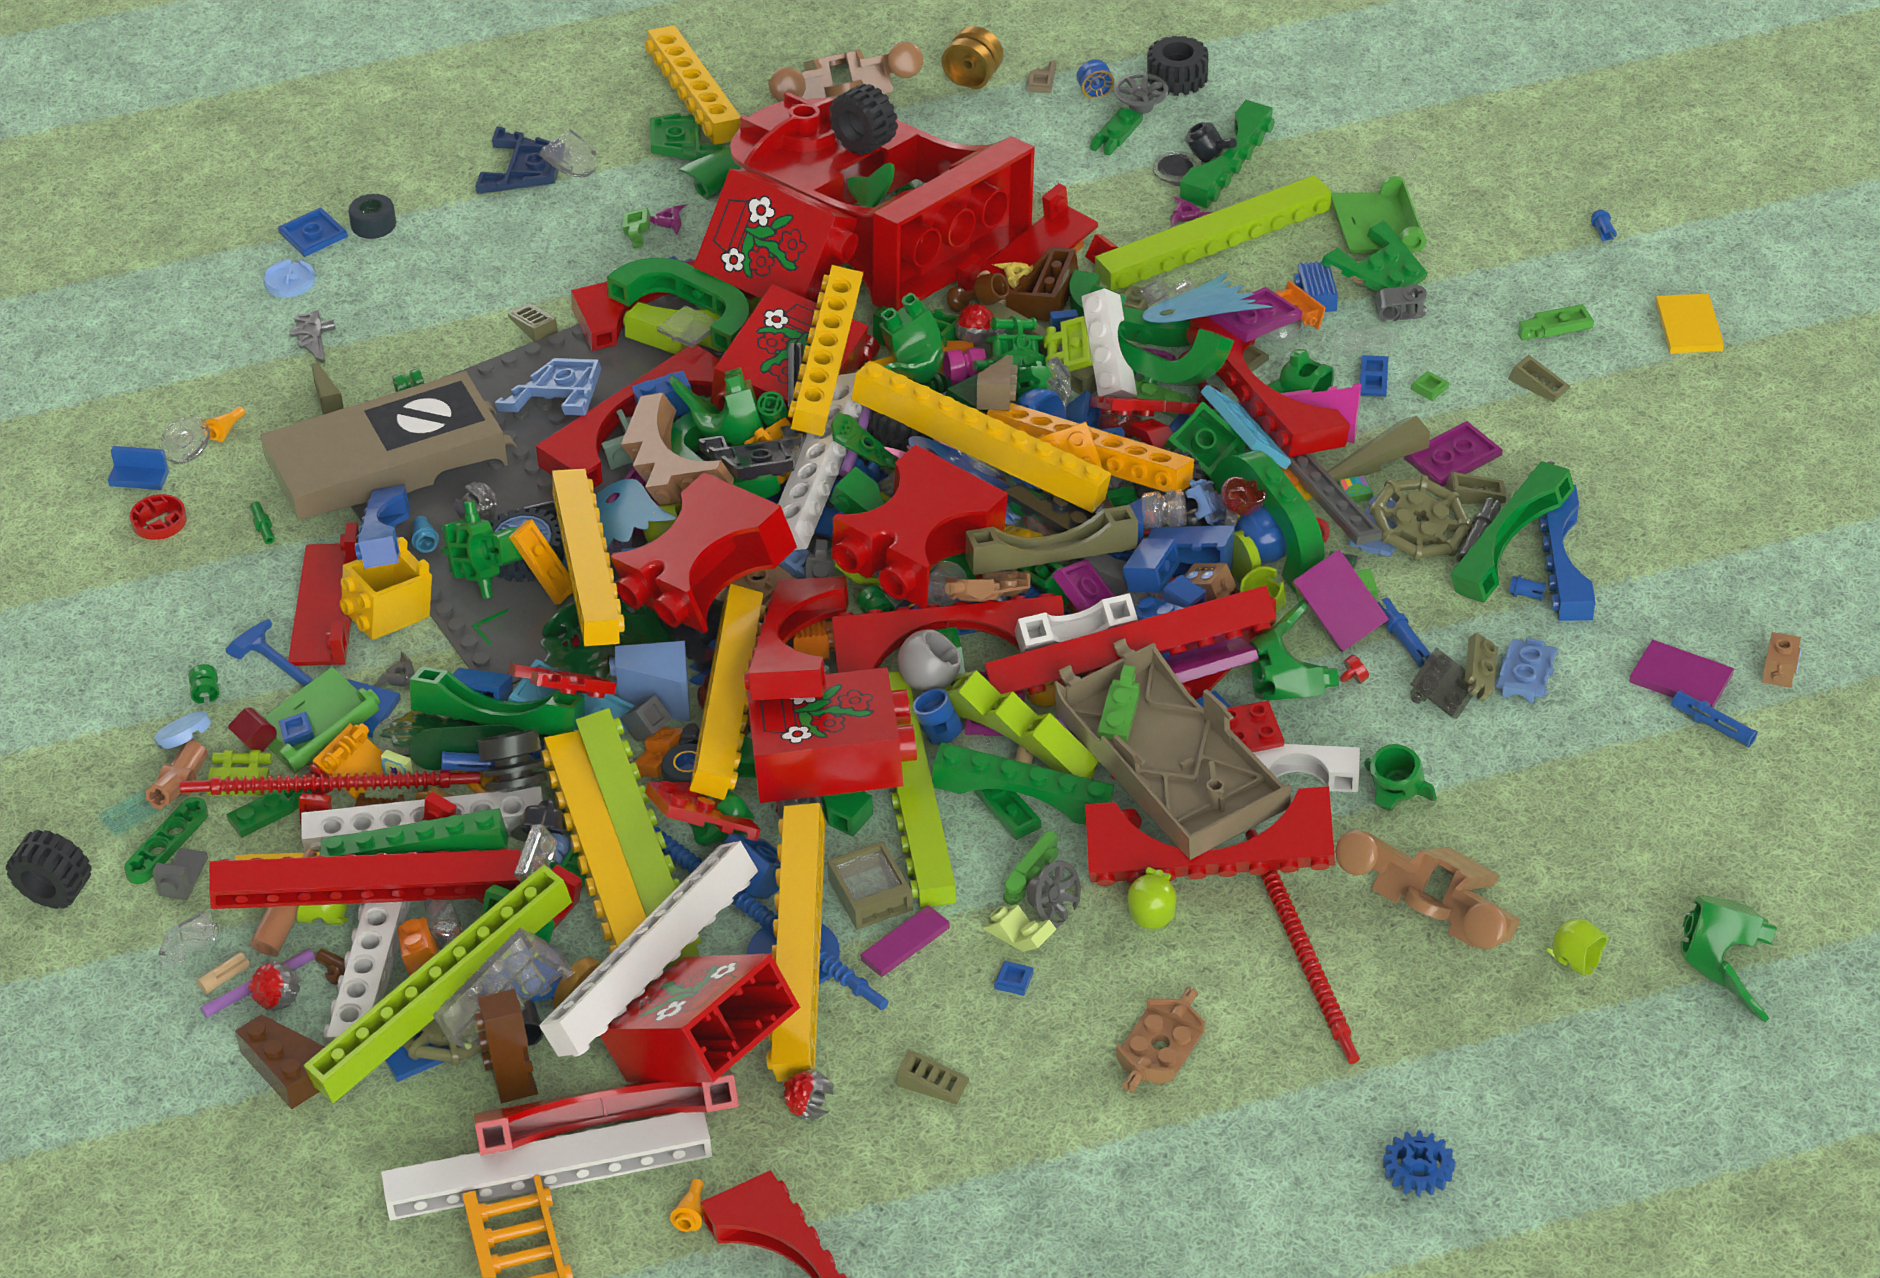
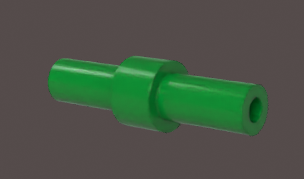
M260 502L251 503L250 509L254 516L253 523L256 530L261 533L266 544L274 543L275 537L271 530L272 523L269 516L264 513Z

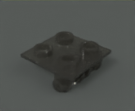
M1436 647L1410 683L1413 687L1410 692L1411 700L1419 704L1421 701L1424 702L1429 699L1450 717L1458 719L1473 697L1468 692L1469 684L1464 680L1465 669Z

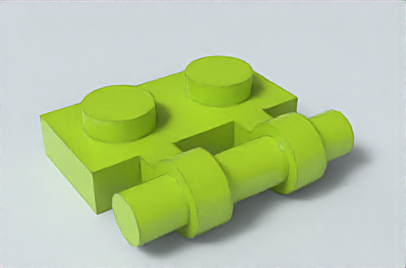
M1085 316L1060 322L1061 331L1056 332L1055 327L1046 328V336L1044 337V347L1047 349L1045 366L1050 368L1051 377L1059 376V368L1062 364H1064L1067 372L1093 366ZM1062 344L1063 351L1058 352V347Z
M235 750L213 752L212 763L223 765L222 767H210L207 780H210L211 777H221L222 780L229 777L230 780H234L235 776L239 780H242L243 776H246L247 779H251L252 776H255L256 779H260V776L268 779L270 776L269 767H260V765H272L273 755L272 753H261V750H250V753H235ZM234 764H249V766L234 767ZM257 790L255 794H252V791H247V794L239 791L237 795H265L266 790L263 794L260 793V790ZM230 791V794H229V795H236V794L234 793V791Z

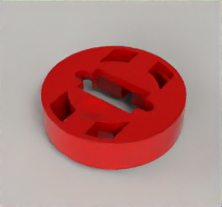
M157 494L137 502L130 511V521L133 531L138 536L149 540H160L177 534L185 526L187 515L184 504L180 499L172 495ZM166 512L169 514V515H167V516L164 517V518H165V522H164V523L162 522L161 519H159V520H157V521H155V522H153V523H151V524H147V523H146V522H148V521H150V520H152V519H154V518H156V517H158V516H160V515H162V514H164V513H166Z

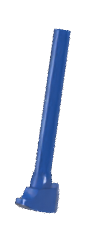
M270 619L248 629L226 648V653L237 659H242L251 650L261 653L304 687L313 681L311 677L294 664L288 662L285 657L265 642V633L272 627Z

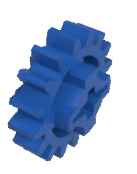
M1418 1130L1416 1136L1412 1137L1406 1131L1404 1132L1403 1140L1395 1136L1393 1138V1145L1386 1146L1385 1155L1383 1156L1385 1177L1392 1178V1186L1394 1188L1400 1185L1404 1186V1194H1407L1410 1190H1415L1416 1196L1420 1197L1421 1192L1426 1190L1430 1196L1434 1195V1187L1443 1191L1445 1183L1452 1181L1455 1168L1452 1148L1445 1149L1446 1141L1444 1139L1438 1142L1434 1141V1133L1429 1134L1428 1137H1423L1422 1131ZM1399 1158L1401 1159V1166L1397 1162ZM1437 1161L1440 1163V1168L1437 1167Z

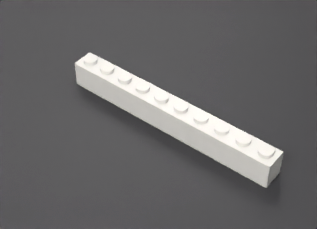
M741 841L719 845L539 1025L558 1057L567 1055L576 1057L585 1053L590 1048L589 1043L595 1037L602 1035L608 1030V1024L627 1010L626 1006L631 1000L638 998L645 992L644 987L650 981L662 975V969L681 955L680 951L685 945L695 941L699 936L698 932L703 927L714 922L716 919L715 915L721 909L729 906L733 902V897L739 891L744 890L750 885L749 880L758 870Z
M682 1112L661 1117L656 1116L631 1123H621L611 1127L590 1129L585 1132L565 1136L559 1135L498 1153L480 1156V1152L463 1154L438 1161L397 1167L392 1170L382 1171L381 1174L386 1206L391 1221L464 1206L462 1194L471 1191L476 1192L478 1203L536 1192L533 1176L540 1175L543 1188L549 1186L552 1189L712 1157L705 1114L703 1112Z

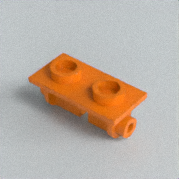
M1291 281L1287 282L1285 290L1275 292L1303 311L1300 320L1305 326L1310 325L1317 330L1320 329L1326 307Z

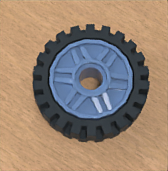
M519 508V513H515L514 509L508 510V516L501 513L497 515L498 520L493 518L489 521L493 532L509 527L521 526L526 520L532 519L559 560L561 561L565 557L558 519L555 520V516L551 513L547 515V512L544 510H540L537 513L536 508H530L529 512H526L525 508ZM524 559L499 566L500 573L497 575L499 578L505 576V580L512 581L515 577L516 582H523V578L527 577L528 582L534 581L535 575Z

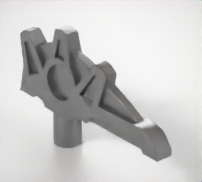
M319 310L308 314L296 315L294 319L298 324L296 328L289 331L290 336H298L300 340L298 346L300 348L306 347L315 356L317 361L325 362L322 334L323 332L336 329L334 319L321 322Z

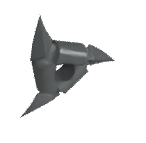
M401 652L400 661L387 669L386 674L383 673L374 686L377 687L386 682L392 685L410 686V678L415 674L413 663Z

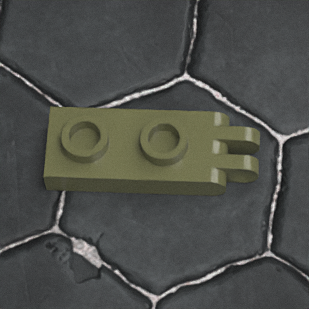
M1476 632L1468 639L1464 680L1469 684L1468 692L1473 696L1477 694V699L1484 702L1494 691L1498 647L1491 640L1485 639Z

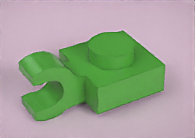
M648 207L623 213L622 229L625 236L628 235L629 238H632L633 249L644 246L642 233L650 230L651 215Z

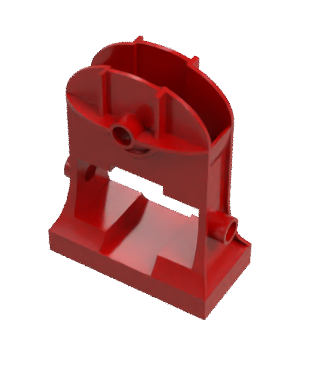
M787 92L784 93L783 101L769 105L749 117L742 115L740 117V129L731 141V157L737 165L742 167L740 170L755 172L858 219L854 229V233L859 238L858 246L853 257L847 263L854 270L863 272L862 280L867 287L872 304L880 308L885 306L887 308H894L896 311L904 307L901 302L902 298L909 293H913L920 301L957 280L956 266L969 255L975 253L980 256L983 265L1032 226L1035 146L1012 136L989 145L956 144L935 137L896 119L898 129L895 130L896 135L890 142L867 155H857L856 152L851 153L848 148H844L841 145V141L835 137V132L831 129L830 125H832V122L829 120V115L831 114L829 109L833 105L832 101L837 97L805 100ZM891 163L894 165V176L886 194H890L915 179L926 183L915 189L903 191L872 208L854 205L858 201L850 193L847 179L855 176L869 177L883 165Z

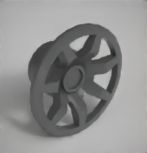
M1135 73L1120 79L1116 83L1114 91L1116 97L1121 102L1129 105V109L1146 114L1153 110L1154 105L1162 102L1167 97L1168 85L1158 76L1148 73ZM1134 78H1142L1141 84L1137 85ZM1148 79L1157 81L1153 82L1150 86H1147ZM1124 82H1127L1128 85L1131 87V89H1130L1128 86H1123V87H1120V86H1121ZM1163 87L1164 91L1162 93L1157 91L1156 89ZM1121 93L1128 94L1127 98L1122 96Z
M1058 860L1048 864L1040 876L1034 877L1027 887V899L1030 905L1036 907L1038 916L1042 921L1050 920L1055 928L1062 925L1068 918L1067 909L1062 904L1063 901L1073 902L1074 910L1080 902L1081 885L1078 874L1074 867L1065 861ZM1064 867L1070 872L1071 875L1061 881V879L1064 877ZM1056 868L1053 878H1050L1048 874ZM1073 883L1075 885V896L1065 893V889L1072 886ZM1043 908H1047L1046 914L1044 913ZM1056 911L1058 912L1060 918L1063 919V921H1052L1056 914Z

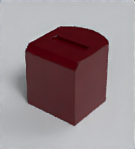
M250 707L244 708L228 726V729L251 750H261V753L277 737L275 727L256 709Z

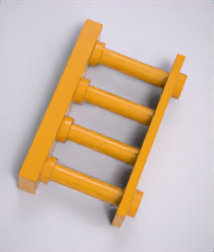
M540 1175L533 1176L536 1193L485 1205V1202L478 1203L475 1191L462 1194L482 1278H496V1274L502 1273V1269L553 1257L555 1271L527 1278H573L570 1264L563 1265L548 1209V1207L553 1206L549 1186L543 1188ZM536 1206L540 1207L542 1219L493 1231L491 1228L484 1229L483 1223L488 1222V1218ZM546 1231L548 1245L499 1257L497 1254L491 1255L490 1248H494L496 1243Z

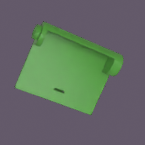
M1392 176L1385 179L1381 184L1380 192L1331 193V203L1349 254H1372L1381 250L1382 247L1370 239L1367 234L1371 227L1383 220L1388 223L1410 252L1420 251L1426 245V237L1403 178Z
M330 667L264 716L277 731L276 739L268 748L296 774L311 763L350 723L353 726L360 725L379 711L378 704L380 700L373 690L369 689L366 691L364 688L357 690L334 667ZM306 711L315 738L295 746H291L288 743L285 744L279 721Z

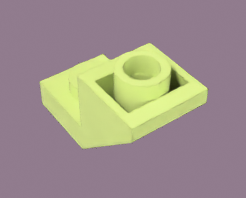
M1019 905L997 908L989 915L991 920L983 927L985 931L1022 952L1039 948L1056 930L1050 920L1038 923L1036 921L1030 922Z

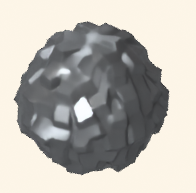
M475 481L465 486L468 490L467 494L463 496L462 500L458 501L455 499L453 504L455 512L459 515L460 519H465L466 515L464 502L475 500L479 519L491 521L497 512V498L491 487L485 483H476Z

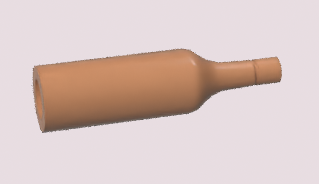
M306 849L302 858L317 856V853ZM299 906L267 907L250 942L251 946L259 953L274 957L278 956L297 918Z

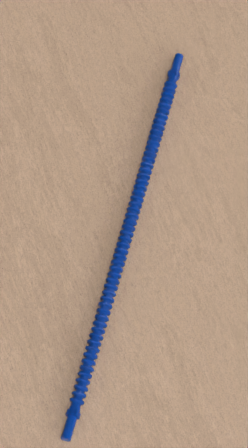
M541 741V749L529 754L534 759L541 760L540 751L545 750V744ZM653 826L655 833L661 831L659 827ZM661 831L667 847L662 849V852L665 855L670 854L672 861L682 865V868L688 870L691 874L702 863V859L696 857L694 853H690L689 849H684L682 844H678V841L673 840L666 832ZM744 890L739 891L733 897L731 904L735 905L737 909H741L743 913L747 914L749 918H753L755 922H760L761 927H766V930L772 931L774 935L773 921L778 919V915H774V912L768 910L767 906H762L760 901L750 897L749 893L744 892ZM820 947V968L824 973L828 972L829 977H834V980L840 982L844 987L849 986L855 996H862L878 1009L884 1010L887 1007L889 1001L868 986L866 979L855 976L854 970H849L847 965H842L840 960H836L835 956H830L828 951H824Z

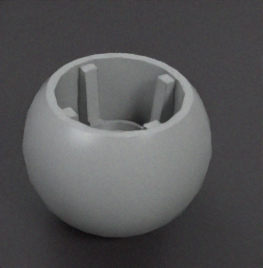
M921 630L913 633L903 642L898 652L897 665L903 680L910 687L926 692L931 689H944L952 684L960 670L961 659L958 650L946 636L935 630Z

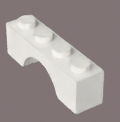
M1104 288L1081 296L1098 396L1126 398L1137 396L1133 370L1126 363L1118 342V326L1124 320L1120 295Z
M1129 593L1103 599L1084 611L1070 615L1051 616L1047 613L1020 618L1016 624L1015 634L1020 651L1023 653L1138 621Z
M1284 744L1283 747L1253 752L1276 777L1290 772H1303L1320 779L1325 786H1329L1330 791L1358 792L1360 747Z

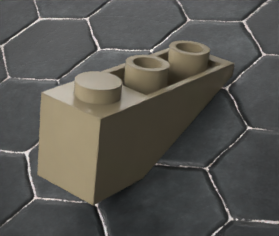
M1006 355L978 374L977 409L1010 410V401H1016L1018 365H1012L1013 355Z

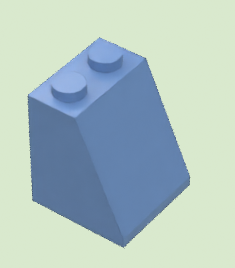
M685 641L615 646V658H610L611 676H617V679H612L616 683L614 696H619L620 699L637 705L639 702L656 695L672 719L684 722L691 721Z

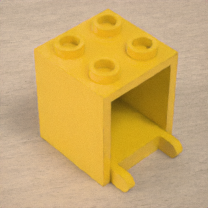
M404 537L397 539L400 550L398 563L364 569L362 560H355L343 565L341 610L371 640L418 623L430 616L432 575L429 572V563L424 559L418 561L407 550L408 542Z

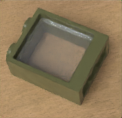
M883 841L827 860L828 880L856 930L913 910L912 890Z

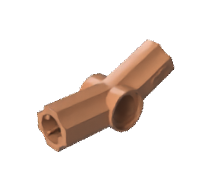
M190 740L182 745L171 765L165 764L160 770L158 780L146 789V800L151 803L153 808L163 809L180 794L188 796L191 794L180 793V781L197 780L196 774L208 756L207 749L195 740Z

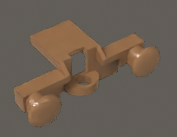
M900 42L892 47L889 54L864 58L861 50L806 61L803 62L805 72H799L792 67H782L775 71L771 79H768L771 99L775 98L779 102L783 101L784 93L787 92L805 100L825 98L843 94L860 84L874 85L875 89L878 87L882 90V94L893 92L890 73H894L901 78L916 76L923 66V55L915 44ZM847 63L851 82L833 85L830 66Z
M1351 830L1342 835L1337 842L1335 850L1336 860L1345 872L1358 876L1364 875L1372 869L1376 870L1379 873L1372 890L1396 904L1404 895V901L1413 909L1432 918L1451 922L1452 924L1447 933L1469 946L1492 949L1500 943L1512 940L1521 919L1470 891L1471 889L1493 886L1497 882L1499 875L1450 847L1420 850L1412 858L1372 834L1361 830ZM1438 865L1454 875L1442 902L1424 892L1433 870Z

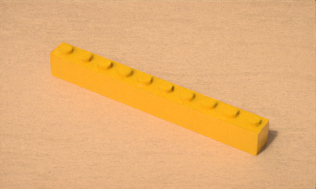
M868 361L856 372L851 400L893 418L912 429L1092 513L1106 499L1111 473L1098 465L1091 464L1076 457L1074 454L1052 446L1048 442L1041 441L1022 430L1003 423L1001 420L994 419L975 408H970L951 397L942 395L925 385L914 382L904 375L884 368L878 363Z
M585 469L552 471V495L584 646L619 644V632H624V617L621 614L620 599H617V586L614 583L613 569L610 568L609 552H607L606 538L603 537L602 522L600 523L596 494L593 493L592 479H587Z
M730 584L721 612L689 791L721 800L725 799L728 789L734 790L738 773L733 770H737L741 759V753L737 751L741 750L745 734L740 733V731H744L748 715L743 714L748 710L744 675L745 672H749L748 662L753 660L752 650L756 648V638L760 636V625L763 624L760 622H762L766 606L762 605V592Z
M574 731L544 737L545 750L540 751L541 760H544L543 767H549V784L551 789L556 788L557 790L555 792L557 808L564 810V828L567 831L571 830L570 843L573 853H579V857H577L579 871L581 875L586 874L587 876L585 879L587 894L589 897L594 896V914L596 919H602L603 923L600 925L603 940L610 942L611 946H608L610 955L646 919V915L580 732Z
M820 803L784 806L783 819H779L778 822L782 843L777 845V855L779 862H781V868L776 869L777 886L780 887L779 894H775V909L778 912V919L773 921L775 938H777V945L772 946V957L801 1008L768 1035L769 1042L772 1043V1050L767 1051V1066L769 1070H773L777 1082L788 1081L789 1077L802 1071L815 1070L826 825Z

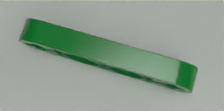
M191 797L183 801L127 860L124 870L129 882L142 884L149 881L154 876L153 870L156 864H165L208 817L205 800L199 797ZM174 828L184 829L177 835L169 834V831ZM157 847L165 848L160 854L154 855L150 853Z

